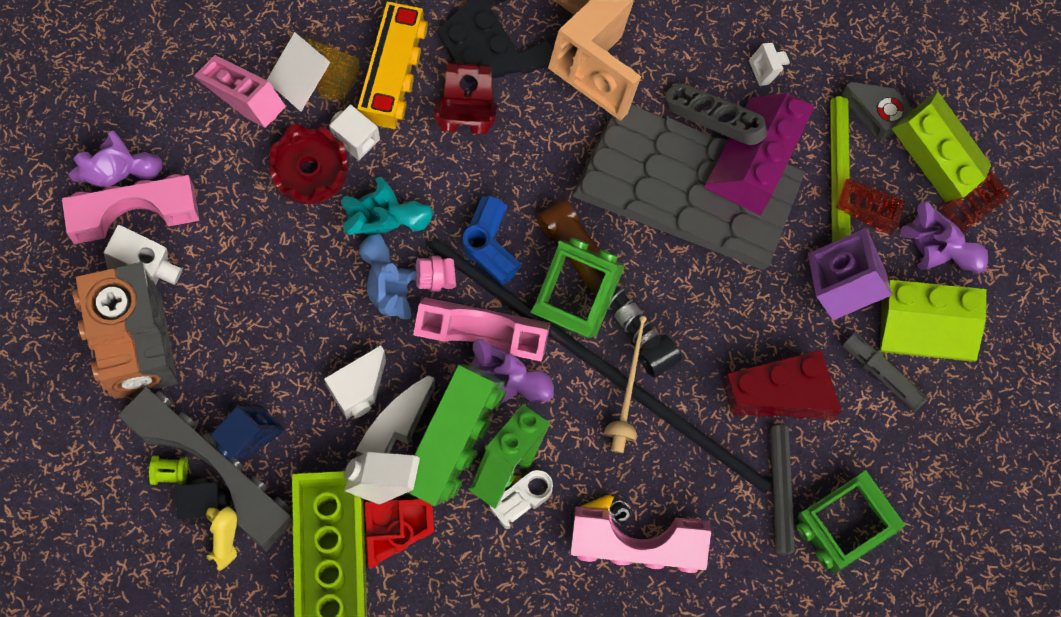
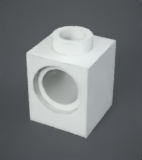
M351 104L344 111L337 112L329 125L331 134L338 140H342L345 149L358 160L380 140L378 127Z

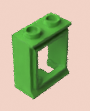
M571 237L570 241L559 240V245L541 291L530 313L587 338L596 337L625 265L617 262L618 256L602 249H600L599 253L587 249L589 244L580 239ZM566 256L606 273L587 320L548 303Z
M523 404L486 446V452L473 480L475 482L468 490L496 509L506 487L511 486L513 482V472L516 465L519 464L526 470L530 468L551 423Z
M866 470L805 511H802L796 518V521L799 523L796 525L799 534L806 542L811 541L818 551L816 553L818 561L826 570L831 569L834 575L906 526ZM858 487L868 501L869 507L878 515L886 529L847 555H844L816 513Z

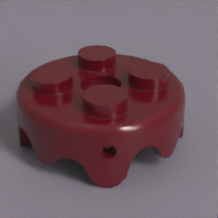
M293 124L287 128L284 136L271 146L268 169L273 184L285 198L300 204H317L332 198L340 191L348 174V160L342 140H338L326 128L306 129L300 124ZM308 161L315 162L318 165L317 169L312 173L302 172L300 170L301 166Z

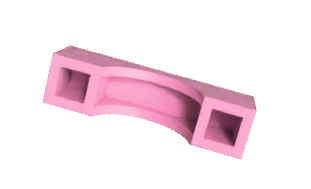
M173 174L163 180H141L131 186H109L104 188L103 191L93 193L76 192L71 197L62 198L66 233L73 244L106 238L107 231L112 222L121 214L134 209H146L155 212L163 218L168 226L199 221L195 189L189 175Z
M424 297L418 306L413 335L444 342H474L477 339H483L487 344L497 347L508 354L511 353L513 356L542 361L550 323Z
M576 506L571 555L588 562L596 561L597 558L609 559L617 565H629L631 562L644 563V566L652 569L672 566L677 567L682 572L695 573L698 569L706 570L711 528L709 521L675 517L671 526L661 535L651 539H635L625 535L615 526L609 510Z

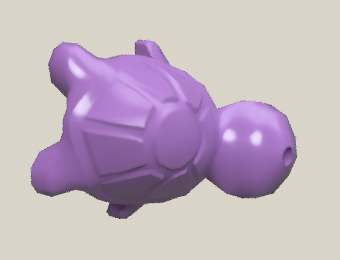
M113 130L108 133L107 139L100 146L101 151L97 152L94 156L88 152L78 153L73 159L78 166L68 175L71 181L74 182L81 181L99 187H109L125 179L129 174L141 180L154 179L162 170L163 162L157 154L142 152L130 155L121 138Z
M929 202L920 203L917 208L918 215L914 221L903 226L900 230L901 236L914 239L917 248L924 255L922 262L917 264L920 270H926L953 259L963 271H970L975 274L986 271L988 264V251L981 243H967L964 234L957 225L934 209Z
M483 339L474 341L473 351L475 355L471 365L505 381L502 389L506 391L502 403L511 399L517 393L531 403L548 402L553 398L554 385L551 377L542 370L527 372L525 365L511 353L508 354L497 347L489 345Z

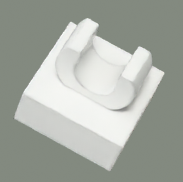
M773 43L762 44L749 59L759 86L770 84L783 71L782 65L790 63L786 52H776Z

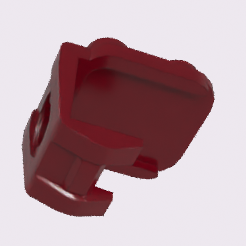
M448 62L443 98L437 99L435 102L433 119L439 125V130L444 132L457 131L458 126L464 124L468 125L470 132L474 134H487L489 128L496 122L498 107L497 103L493 102L491 66ZM465 75L475 77L478 83L471 96L465 95V90L460 86V80Z

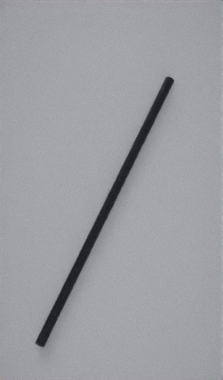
M436 238L429 246L430 250L443 259H453L456 269L522 317L549 322V337L626 392L628 378L551 321L530 313L532 308L440 240ZM633 383L631 397L761 492L767 493L773 483L636 383Z

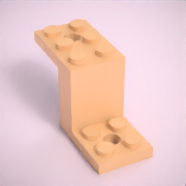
M554 0L574 16L558 31L548 69L621 121L629 112L641 76L631 67L626 66L613 57L608 50L622 37L634 0Z

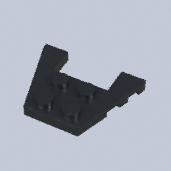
M469 0L437 30L438 37L454 63L490 65L492 79L505 77V74L517 72L524 74L534 72L536 69L548 68L553 52L552 47L546 40L518 53L491 9L506 0ZM471 75L463 77L466 83L477 81Z

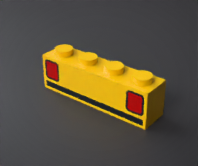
M388 1L386 3L357 108L360 113L377 126L396 129L398 119L403 120L406 111V102L403 101L405 92H411L414 75L410 74L412 65L417 66L419 63L421 48L418 47L419 39H425L428 21H424L422 8Z

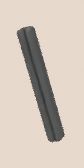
M773 425L770 429L775 552L780 555H789L795 550L789 428L787 425Z

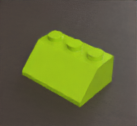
M938 91L931 94L891 128L945 202L964 198L986 179L991 163Z
M889 280L892 295L881 300L880 350L882 352L977 361L986 323L987 289Z

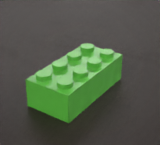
M471 364L458 365L414 455L419 457L420 460L414 489L408 493L433 506H437L445 501L448 502L450 498H455L462 485V480L458 478L464 468L469 469L477 454L473 447L479 438L483 439L490 428L492 421L488 420L489 414L494 408H499L505 397L506 391L502 389L505 381Z

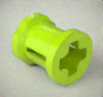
M153 455L149 466L150 484L157 485L158 482L178 483L179 486L186 485L189 469L188 458L182 456L179 460L160 459L159 455ZM163 470H175V472H163Z

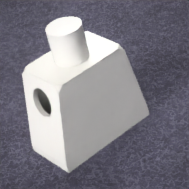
M121 225L117 226L104 251L107 269L114 268L116 270L117 267L143 262L155 285L159 278L175 285L183 267L168 261L167 248Z

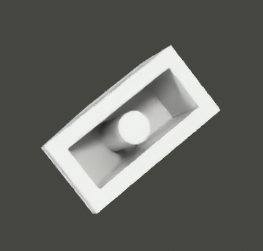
M382 346L377 347L324 378L329 392L346 419L352 416L359 418L371 410L370 405L375 403L386 363L385 352Z
M366 452L352 459L345 470L347 481L344 491L379 505L414 489L420 458L414 455Z

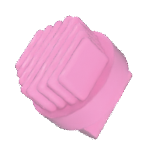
M441 256L417 258L415 268L416 287L419 289H429L430 292H440L441 288L453 289L456 287L453 259L447 258L442 260Z

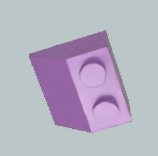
M866 228L808 253L816 297L832 320L892 295L886 270Z

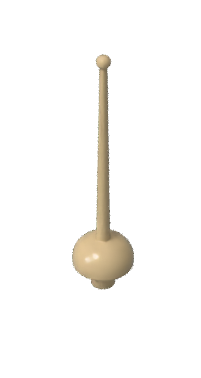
M645 316L640 317L641 322L620 420L608 424L604 431V435L613 438L611 451L616 453H624L626 440L636 441L637 439L636 430L631 424L627 423L643 327L644 322H646Z

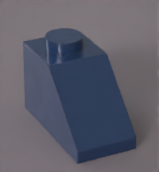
M237 406L211 436L217 441L216 447L225 457L229 459H246L277 438L285 429L263 407Z

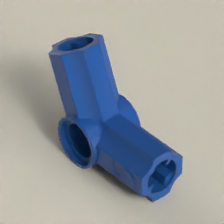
M482 196L469 227L463 233V250L468 259L477 262L498 283L503 285L516 275L517 271L521 268V263L494 240L507 211V205L498 198ZM479 239L484 241L485 244L482 247L475 248L469 243Z

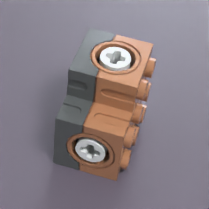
M143 262L117 267L116 270L113 268L75 277L77 289L72 291L76 308L81 309L83 320L78 321V328L82 340H87L89 349L95 351L96 361L91 363L95 381H100L103 391L107 390L114 399L138 394L145 387L151 391V389L155 390L179 384L162 296Z

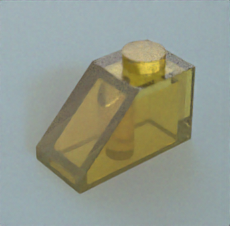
M303 36L302 39L330 61L329 66L316 86L317 91L328 100L334 101L338 99L345 102L361 72L359 59Z

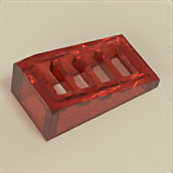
M991 171L987 174L986 179L964 198L951 201L941 211L963 233L1009 200L1012 194ZM987 186L996 197L994 201L982 189L983 187ZM976 192L987 204L986 207L983 208L973 197ZM967 199L978 213L973 215L963 202ZM958 206L968 220L963 223L952 209Z
M846 179L836 208L881 232L891 235L898 227L906 201ZM851 191L857 194L854 204L848 203ZM863 197L868 199L865 209L860 207ZM873 203L878 205L876 213L871 212ZM884 208L889 211L887 217L882 216Z

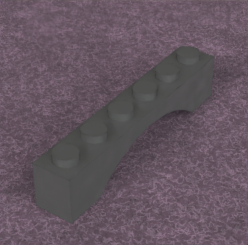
M145 387L124 408L118 417L147 445H162L181 449L199 457L213 467L223 478L230 490L236 509L238 526L267 552L293 524V520L289 515L292 509L279 497L273 501L264 492L268 488L256 476L253 475L250 479L241 472L244 466L237 459H229L216 450L218 443L205 432L202 436L193 429L196 423L183 411L177 415L169 407L173 403L162 392L158 390L154 394Z

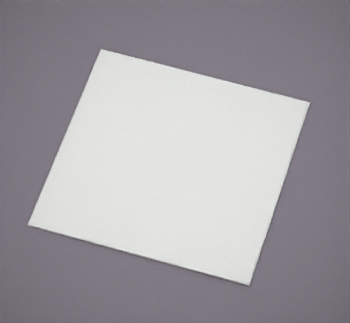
M294 32L267 81L299 111H302L329 66L330 61Z

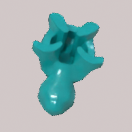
M382 177L375 179L377 182L375 192L369 193L359 200L350 196H344L341 201L342 206L347 212V221L343 225L347 235L361 233L369 235L384 234L398 228L401 224L418 232L424 230L430 224L434 213L428 204L424 205L415 200L399 204L393 190Z

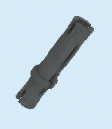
M857 332L842 346L863 365L862 369L866 372L870 371L888 389L906 403L914 413L929 399L928 396L914 386L910 380L883 357L884 353L880 349L876 351Z

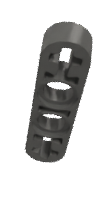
M686 84L675 85L666 93V100L670 111L685 119L748 145L758 144L767 136L768 130L765 120L758 113ZM711 106L705 112H697L700 107ZM726 116H735L729 122H721V119Z

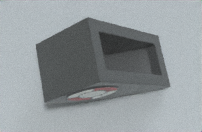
M850 82L846 85L842 97L847 98L849 101V109L879 143L893 135L894 132L891 128L913 110L909 100L901 96L894 88Z

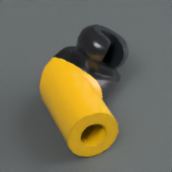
M605 495L580 506L609 510L612 520L619 523L628 521L631 516L629 505L611 495Z

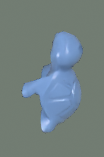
M372 234L363 240L359 249L361 258L371 265L367 280L369 299L383 315L410 319L412 315L406 299L407 285L410 281L416 282V270L397 268L390 261L389 248L380 234Z

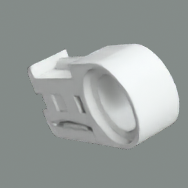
M540 470L528 473L506 490L497 508L494 509L490 506V511L494 516H497L500 524L505 529H510L511 525L509 522H514L531 507L536 509L550 497L553 488L551 477L546 472ZM535 478L544 480L547 484L546 492L542 495L532 494L528 489V484L531 480Z

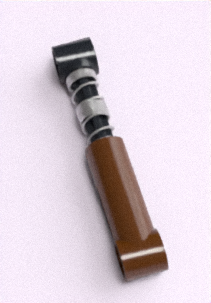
M561 198L536 214V220L547 238L554 241L557 246L559 245V240L570 241L571 237L587 242L589 244L587 249L599 253L600 249L579 223L576 212L566 199ZM566 256L596 297L606 273ZM620 277L608 309L614 310V317L622 327H625V332L631 333L633 343H636L641 322L640 317L643 312H641L636 303H631L633 299L629 300L623 292L625 288H620L623 284V280ZM649 321L644 322L638 359L648 374L655 379L682 361V356L672 339L666 334L659 335L655 329L651 330L648 326Z

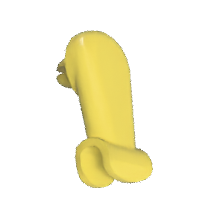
M226 507L221 511L216 508H208L206 512L207 519L212 522L210 531L213 533V551L206 558L209 561L214 559L219 571L227 567L237 557L236 549L233 546L237 514L230 507Z

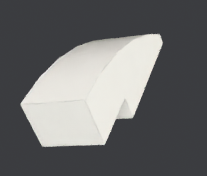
M428 375L396 397L379 414L367 430L356 449L357 455L360 456L366 452L390 453L396 439L408 444L435 389V379Z

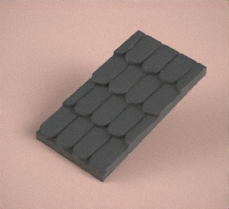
M631 104L628 114L621 121L613 115H609L571 196L764 270L770 266L805 171L787 164L768 204L760 216L704 188L728 140L714 138L669 117L664 119Z

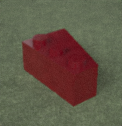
M821 350L728 373L723 382L733 415L794 417L795 419L817 418L835 421L842 412Z

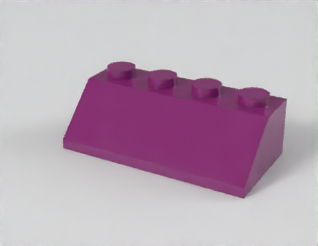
M788 93L750 98L745 109L763 116L768 130L766 138L754 145L744 144L729 138L704 188L761 216L815 106Z

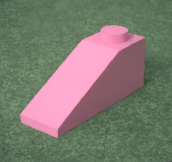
M216 55L194 75L198 81L244 117L264 128L274 121L277 115L286 107L269 81Z

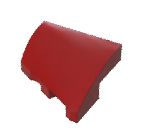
M418 497L391 499L380 505L371 501H365L368 568L376 567L380 562L403 551L412 543L434 532L433 505Z

